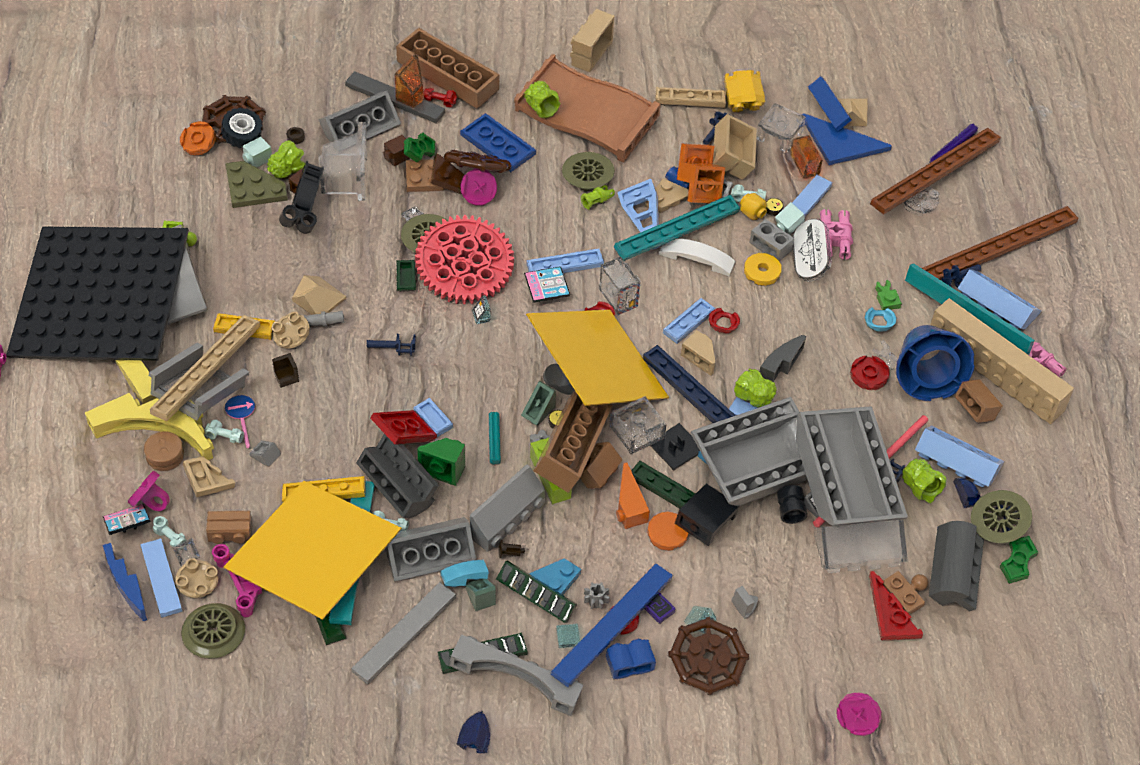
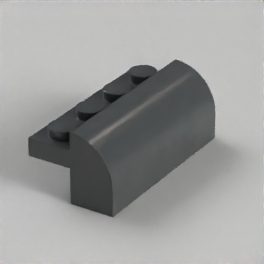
M384 434L376 447L364 448L356 464L403 518L417 516L433 504L435 499L432 496L439 484L403 444L395 445Z
M950 521L937 526L929 597L942 606L957 602L970 612L976 610L984 539L976 534L977 526L969 522Z

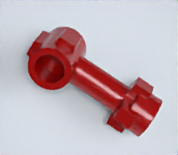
M425 88L423 98L427 101L432 99L441 100L445 107L451 108L453 104H456L457 93L453 90H448L446 94L434 92V88Z

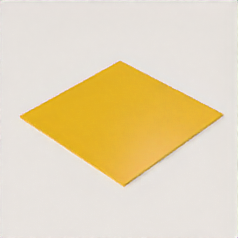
M611 310L526 314L585 406L669 398Z
M303 481L228 561L224 568L323 620L402 528Z

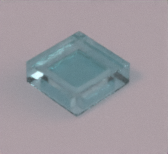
M578 624L556 626L558 648L575 647L580 642Z

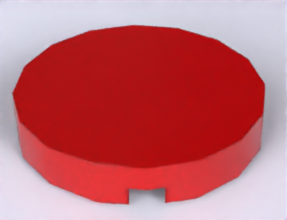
M861 356L852 363L851 379L862 389L878 390L888 382L889 367L878 357Z

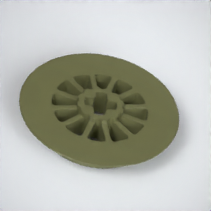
M595 152L574 154L564 162L562 167L564 178L570 184L584 190H593L596 187L604 186L613 178L615 172L613 163L604 155Z
M422 214L408 220L401 231V239L404 245L416 253L417 244L420 242V237L424 236L425 230L429 231L430 226L435 227V222L442 224L444 217L435 214Z
M1007 490L992 491L983 495L975 503L971 512V523L977 526L976 533L993 543H1009L1019 539L1028 531L1032 522V510L1028 502L1019 494ZM1005 515V519L998 520V516L1002 517Z
M221 603L206 604L198 607L188 615L182 626V640L186 648L196 656L219 658L231 653L239 646L245 634V623L241 614L229 605ZM209 627H212V628L217 627V630H216V631H214V630H210V631H209Z

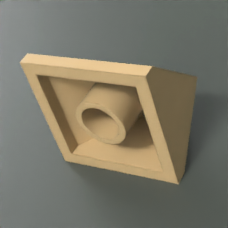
M838 99L852 119L846 126H867L868 99Z
M309 275L303 276L292 297L293 302L311 315L321 314L322 311L329 313L347 299L343 293L321 277Z

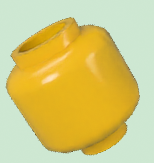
M748 193L740 201L741 212L751 220L761 219L767 213V202L756 193Z

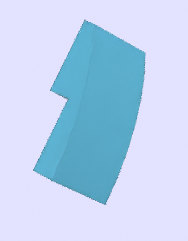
M484 560L462 562L441 570V577L445 586L450 587L466 586L467 579H488L489 574Z

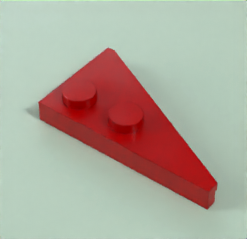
M870 571L869 578L880 639H922L923 631L917 629L912 623L909 613L903 609L902 604L895 595L888 592L883 585L884 581L875 571Z

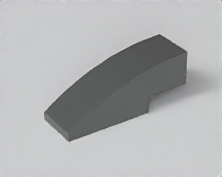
M801 335L793 338L774 350L760 366L759 372L762 377L774 382L780 371L788 374L804 349L806 336Z

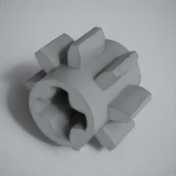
M592 582L590 588L584 589V603H589L591 609H602L604 603L609 604V588L605 589L602 582L600 584Z

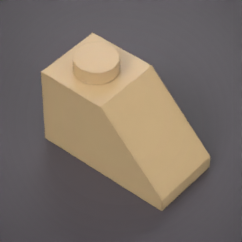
M696 330L682 343L681 356L712 376L715 367L712 340L706 334Z

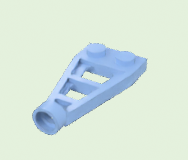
M652 179L617 192L622 208L640 233L659 225L658 195ZM649 201V210L637 214L633 209V206ZM652 217L653 224L643 228L640 221Z

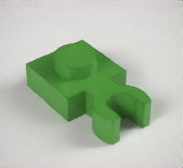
M886 280L885 287L881 286L879 281L876 283L875 289L878 292V302L882 310L886 308L890 310L900 309L902 303L896 289L890 290L891 283L889 280Z

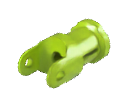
M607 185L596 187L592 192L582 194L581 202L586 209H590L592 205L598 202L603 203L613 197L615 190H608Z

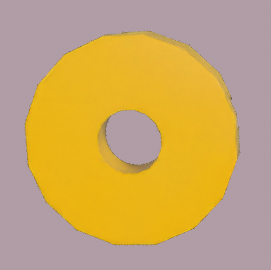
M753 254L745 262L744 274L748 280L751 279L757 285H771L781 276V264L777 258L770 254ZM758 268H765L767 271H760Z

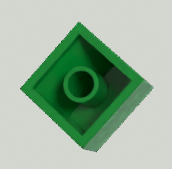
M444 438L419 446L417 449L418 462L432 478L454 486L457 485L465 469V444L458 440Z

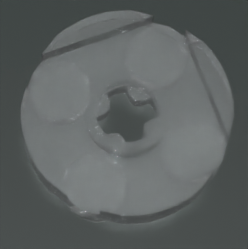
M927 187L903 202L905 204L904 207L908 212L917 216H923V213L933 214L938 208L940 194L937 190Z

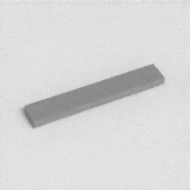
M439 582L351 668L352 673L366 684H369L456 598V594Z

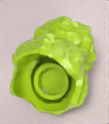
M537 81L534 84L532 83L524 92L526 102L540 118H548L558 111L560 106L558 93L555 90H551L546 82Z
M292 141L283 142L278 152H275L268 158L267 170L278 179L287 178L304 167L305 163L301 161L304 151L297 148Z
M750 368L740 375L734 388L735 396L749 401L752 406L757 408L770 404L777 391L774 382L764 379L758 370Z
M913 459L903 469L902 478L904 483L911 488L912 493L919 500L923 499L928 503H932L934 498L941 494L946 487L945 475L940 471L933 470L926 460Z

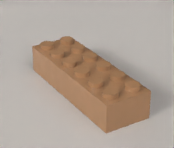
M421 28L416 29L396 46L397 62L446 91H455L458 98L477 109L499 90L500 74Z
M574 390L568 398L533 471L569 493L580 479L613 405L585 406Z

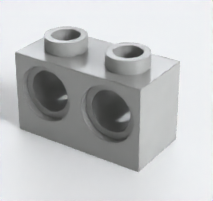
M765 219L751 230L749 243L763 253L770 254L780 261L792 251L794 238L774 223Z

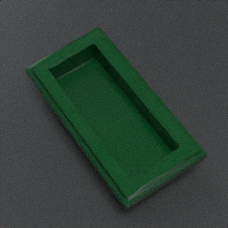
M396 260L397 291L416 290L415 260Z
M330 612L323 620L316 617L326 645L347 639L342 624H331L329 622Z

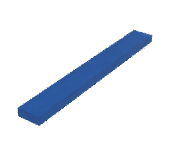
M655 564L551 671V675L566 687H569L670 582L673 575L658 564Z

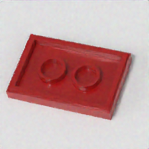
M414 410L373 413L370 418L395 445L435 441L438 436Z

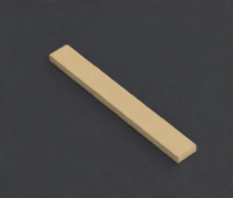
M243 315L150 408V414L168 421L260 327V321Z

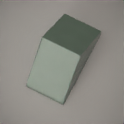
M539 381L521 416L535 425H539L556 407V390Z
M478 579L466 582L465 589L475 611L496 605V588L489 580Z

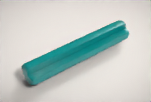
M498 412L489 413L490 464L498 465L501 462L500 416Z

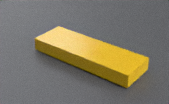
M218 313L213 327L214 332L225 334L242 316ZM253 318L260 321V327L250 337L271 340L273 335L272 324L275 321Z

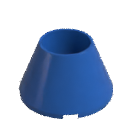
M932 325L916 327L904 339L896 366L897 379L902 389L916 399L931 401V399L940 397L945 399L954 395L962 382L969 381L975 367L974 352L969 343L956 333ZM940 350L934 357L920 360L925 354Z

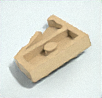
M663 178L655 188L658 195V212L662 213L670 207L679 205L681 200L688 198L689 189ZM645 201V206L649 207V201Z
M202 456L183 461V468L196 497L235 488L234 480L232 478L228 480L222 475V471L216 466L211 465L210 461Z

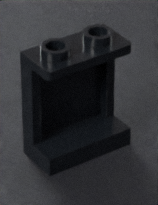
M706 483L679 510L675 524L709 546L713 542L715 534L730 519L734 520L736 518L740 505L728 504L722 493Z

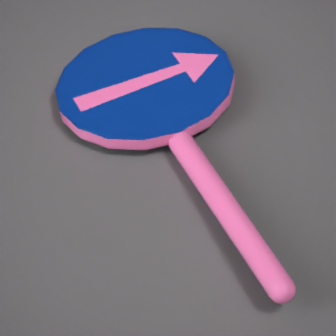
M237 395L227 401L225 411L231 418L241 420L246 448H250L244 418L253 414L255 403L248 396Z

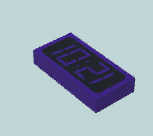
M660 592L644 608L659 624L675 613L676 610Z

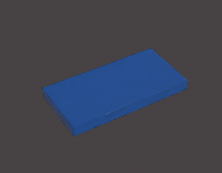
M486 113L460 131V135L486 155H494L498 157L497 159L508 160L511 163L509 172L514 171L536 155V149Z

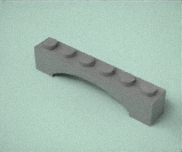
M461 634L450 658L449 666L468 674L472 670H495L517 676L539 689L552 703V709L572 716L583 688V684H580L577 680L569 687H566L551 675L552 670L539 667L535 662L522 660L513 653L500 651L493 645L481 643L472 636Z

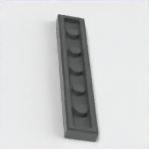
M355 71L345 81L346 87L368 96L388 91L393 106L434 123H437L445 113V108Z

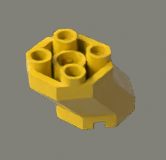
M754 70L735 71L733 76L730 77L729 73L725 74L724 85L728 107L732 108V112H741L747 108L750 111L760 110V107L765 104L760 71H757L755 74Z

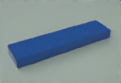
M822 76L808 86L837 131L852 121Z

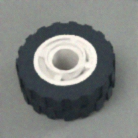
M234 108L224 115L221 134H223V139L228 144H231V146L243 148V145L261 137L262 120L254 111L247 108Z

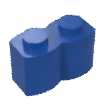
M635 639L629 644L616 643L606 650V659L613 679H622L633 674H644L655 670L656 660L649 640Z

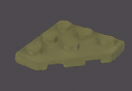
M245 161L225 163L233 208L288 200L284 181Z

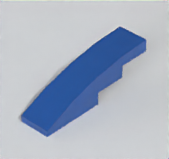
M104 544L103 548L110 572L120 593L140 619L147 621L137 575H128L124 558L116 560L112 544Z

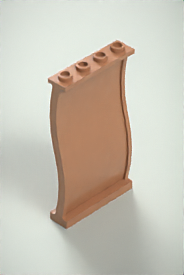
M553 53L543 62L542 67L534 73L533 78L525 84L524 89L514 98L515 111H522L552 128L590 140L615 154L617 160L623 163L660 116V103L656 101L652 103L624 87L582 74L557 60ZM537 81L546 82L551 90H555L560 98L558 111L548 118H540L526 102L524 92L532 83L534 84Z

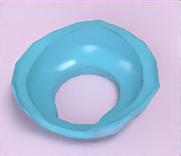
M872 307L865 314L867 325L878 332L891 329L897 319L895 313L888 308L885 310H874ZM874 316H883L887 322L886 326L873 324Z

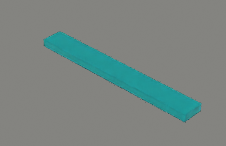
M728 195L619 241L613 247L621 259L626 261L738 213L740 207L734 198Z
M913 263L909 266L905 278L906 282L940 304H943L950 298L1026 354H1030L1034 339Z
M366 481L365 497L351 498L350 503L371 512L375 489L373 482ZM359 579L332 608L329 618L331 624L351 625Z

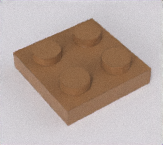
M434 159L420 160L419 162L406 160L407 192L444 191L442 187L431 184Z

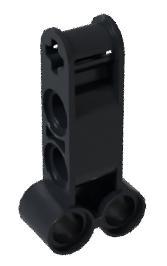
M306 160L292 205L284 207L279 216V222L282 226L289 228L295 224L297 229L304 234L312 231L317 223V217L311 210L324 170L323 166L312 165ZM285 214L291 215L292 219L288 218ZM303 220L308 221L310 225L305 224Z

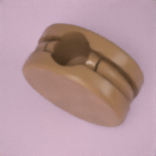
M162 431L155 433L144 444L146 461L155 470H172L184 458L182 441L172 432Z

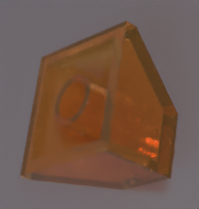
M414 54L395 73L396 100L412 108L421 103L424 98L423 82L417 54Z

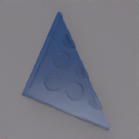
M805 113L802 114V121L828 165L891 151V144L844 127L837 131L830 122Z

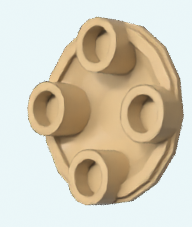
M296 311L283 316L272 324L274 341L278 346L285 349L300 346L309 335L310 327L308 321Z
M190 558L177 571L175 577L176 586L187 597H204L210 594L217 586V568L206 561Z

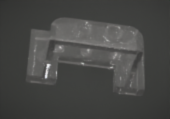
M359 122L358 133L323 145L322 155H319V166L324 167L321 177L322 194H357L358 201H365V164L368 152L366 122Z

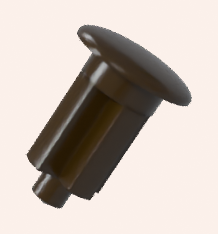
M503 540L499 543L498 555L500 559L502 555L520 556L521 553H525V548H521V545L503 543Z

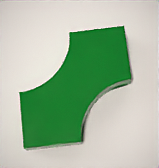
M423 132L418 135L417 139L408 137L404 140V154L415 162H419L423 155L431 158L435 155V140Z
M1025 536L1009 543L1011 556L1000 565L1009 584L1028 579V561L1038 554V550L1030 536Z

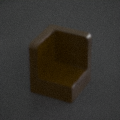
M291 353L272 359L274 375L280 388L299 382L298 368Z

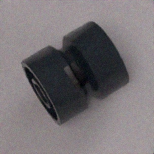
M787 485L777 491L780 517L785 523H799L807 518L804 492L802 487L798 485Z

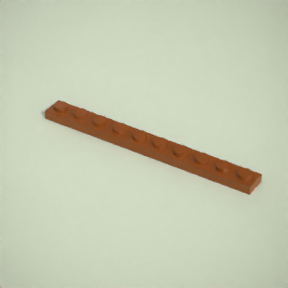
M989 128L984 129L872 198L870 205L883 215L999 143L1001 137Z
M1066 206L925 266L922 269L942 281V278H944L943 270L946 268L950 270L953 265H957L959 271H962L976 264H983L1077 223L1079 218Z

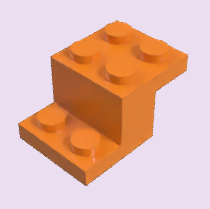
M681 143L677 180L690 183L688 202L712 203L722 197L726 167L712 164L715 147L713 145Z

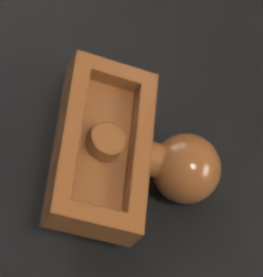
M897 571L883 580L885 588L889 593L895 595L909 615L925 605V601L916 590L923 591L928 587L926 576L917 574L912 578L910 584Z

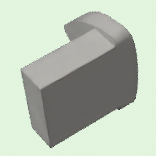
M741 586L735 589L731 601L742 617L747 619L753 614L758 597L749 595L745 588Z

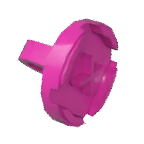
M473 169L463 176L461 193L467 202L473 205H485L496 195L497 182L489 171L481 172L480 169Z
M152 471L132 494L128 503L134 507L141 500L154 511L164 510L169 504L170 498L162 488L154 483L160 475L156 471ZM154 497L161 498L163 504L155 502Z
M855 692L847 694L841 699L837 708V719L844 729L850 730V733L854 735L865 736L872 734L878 728L882 719L878 703L869 694Z

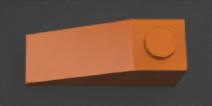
M626 462L623 463L618 510H616V516L618 521L622 522L625 529L648 523L650 511Z

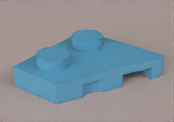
M564 558L529 574L563 595L579 577L581 569Z

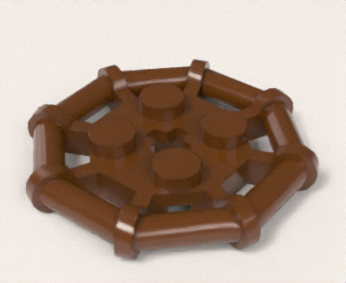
M222 95V98L204 106L202 122H207L211 127L216 126L219 129L218 132L215 131L216 143L226 142L222 137L221 128L223 117L228 111L234 108L246 109L249 106L251 111L258 114L262 120L263 131V119L266 115L265 109L258 106L247 95L245 97ZM215 115L214 119H210V116Z
M451 150L444 154L446 162L455 163L461 168L465 166L472 169H480L481 172L489 170L497 171L498 173H505L511 168V163L508 160L497 159L498 157L494 155H480L474 151L463 152L459 150Z
M705 617L703 620L686 626L681 625L678 628L679 632L671 650L668 652V657L671 658L679 675V682L704 691L707 695H712L714 692L740 684V677L747 660H749V654L746 653L737 633L738 630L735 627L731 628L712 620L711 617ZM705 628V634L694 638L690 634ZM711 629L723 633L726 636L722 639L717 634H711ZM686 639L690 645L687 652H681V647ZM730 639L736 649L737 654H731V651L727 645V642ZM706 652L714 655L712 661H709L708 658L704 659L703 656ZM681 659H686L690 668L688 672H686ZM730 661H737L733 673H730L727 670ZM693 674L697 676L698 674L702 675L706 679V683L691 676ZM722 675L726 678L716 683L712 682L713 678Z

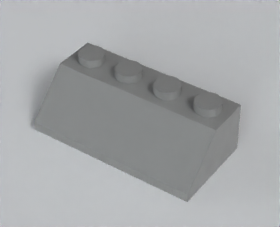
M388 91L377 93L318 119L325 136L338 152L401 124Z
M528 464L470 514L472 540L487 552L493 547H498L504 537L508 534L511 535L522 521L525 522L535 509L541 508L545 502V489Z
M465 517L401 531L386 546L387 558L394 581L441 571L458 563L476 560L469 521Z

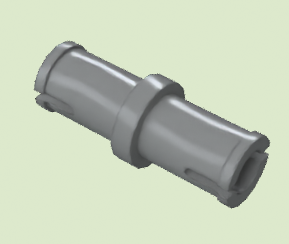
M343 310L329 313L322 311L321 314L304 315L309 323V327L319 325L326 327L327 324L344 323Z

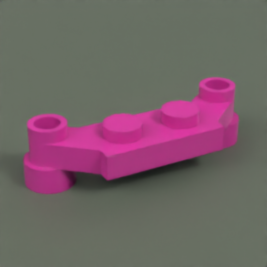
M218 544L212 549L213 559L220 568H224L234 556L224 544ZM228 571L239 594L236 599L237 609L242 617L248 618L253 614L254 605L258 595L262 593V589Z

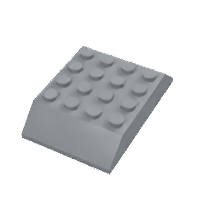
M791 397L690 432L728 504L735 506L743 505L776 493L784 486L797 485L807 481L796 444L799 410Z
M872 406L798 413L796 444L819 517L832 526L908 518Z

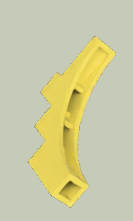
M130 393L85 412L88 426L96 439L125 430L167 431L176 434L207 460L213 459L212 450L214 446L209 438H205V432L202 427L201 418H203V413L196 421L178 410L168 421H165L150 414V408L159 400L158 398L140 405L138 399H133Z

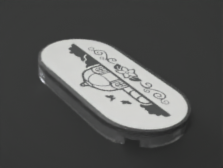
M809 219L795 229L792 237L794 238L793 257L795 272L801 279L811 282L825 275V271L831 267L832 259L828 227L820 219Z

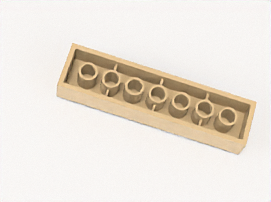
M950 298L934 311L930 325L963 337L974 352V369L978 373L984 375L993 384L999 386L1049 424H1052L1065 412L1074 387Z

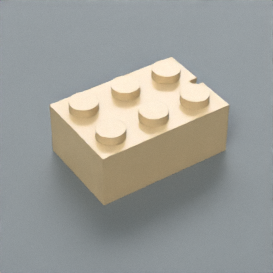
M596 9L593 14L588 16L587 22L581 25L577 35H574L571 39L572 51L570 57L572 58V66L587 72L593 69L613 42L614 15Z
M727 114L715 126L713 164L726 167L725 171L729 170L730 174L743 180L755 168L757 129Z

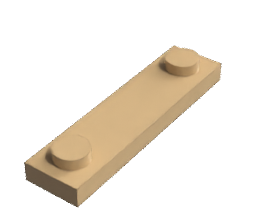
M656 87L655 101L660 104L725 107L726 91Z

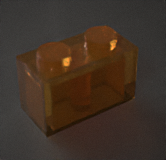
M810 135L793 138L790 154L802 178L820 175L823 160Z

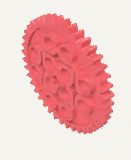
M456 215V220L449 216L448 222L444 218L442 219V224L435 222V227L430 226L429 231L425 230L424 236L420 237V242H418L416 248L415 267L417 268V274H420V280H424V286L429 285V291L434 290L435 296L441 293V299L447 296L448 302L454 298L456 304L459 300H462L463 304H466L467 300L473 304L474 299L478 302L481 300V297L488 300V294L494 297L495 292L499 293L501 287L505 288V282H509V276H512L514 251L512 250V244H509V238H505V233H500V228L494 229V223L488 225V220L482 223L481 217L474 220L473 215L470 219H467L466 215L463 216V219Z

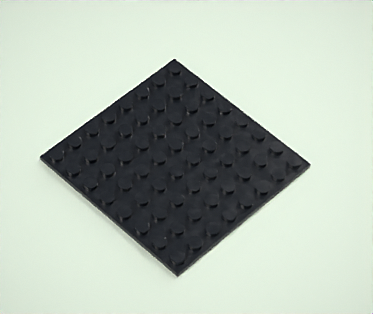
M42 226L8 346L7 358L158 361L189 229Z

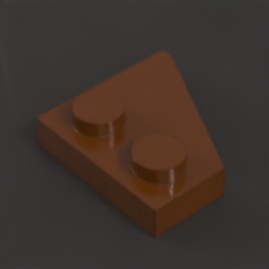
M436 153L433 161L431 184L462 194L461 181L465 174L451 163L446 162L440 154Z

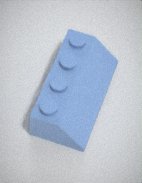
M969 269L957 288L962 291L961 294L969 299H975L978 301L977 304L985 309L989 308L994 311V315L1001 319L1005 318L1009 321L1010 325L1017 329H1026L1041 313L1040 309L979 271Z
M934 426L925 428L915 448L919 452L918 455L927 460L932 458L937 461L936 464L945 469L950 467L956 470L955 474L963 478L968 476L974 479L973 483L980 487L990 486L1004 463L1003 460Z

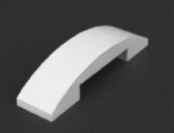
M687 239L672 240L663 244L659 251V255L674 260L681 256L710 265L713 272L730 276L735 264V260L724 252L704 243Z

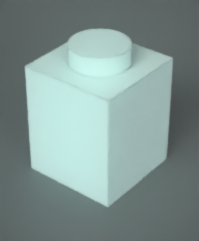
M262 137L243 145L244 154L242 157L244 161L255 167L267 163L268 158L272 155L271 146Z
M790 202L775 217L776 226L791 235L805 222L804 213Z

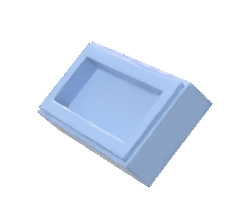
M430 398L413 407V410L438 435L437 437L453 428V423Z

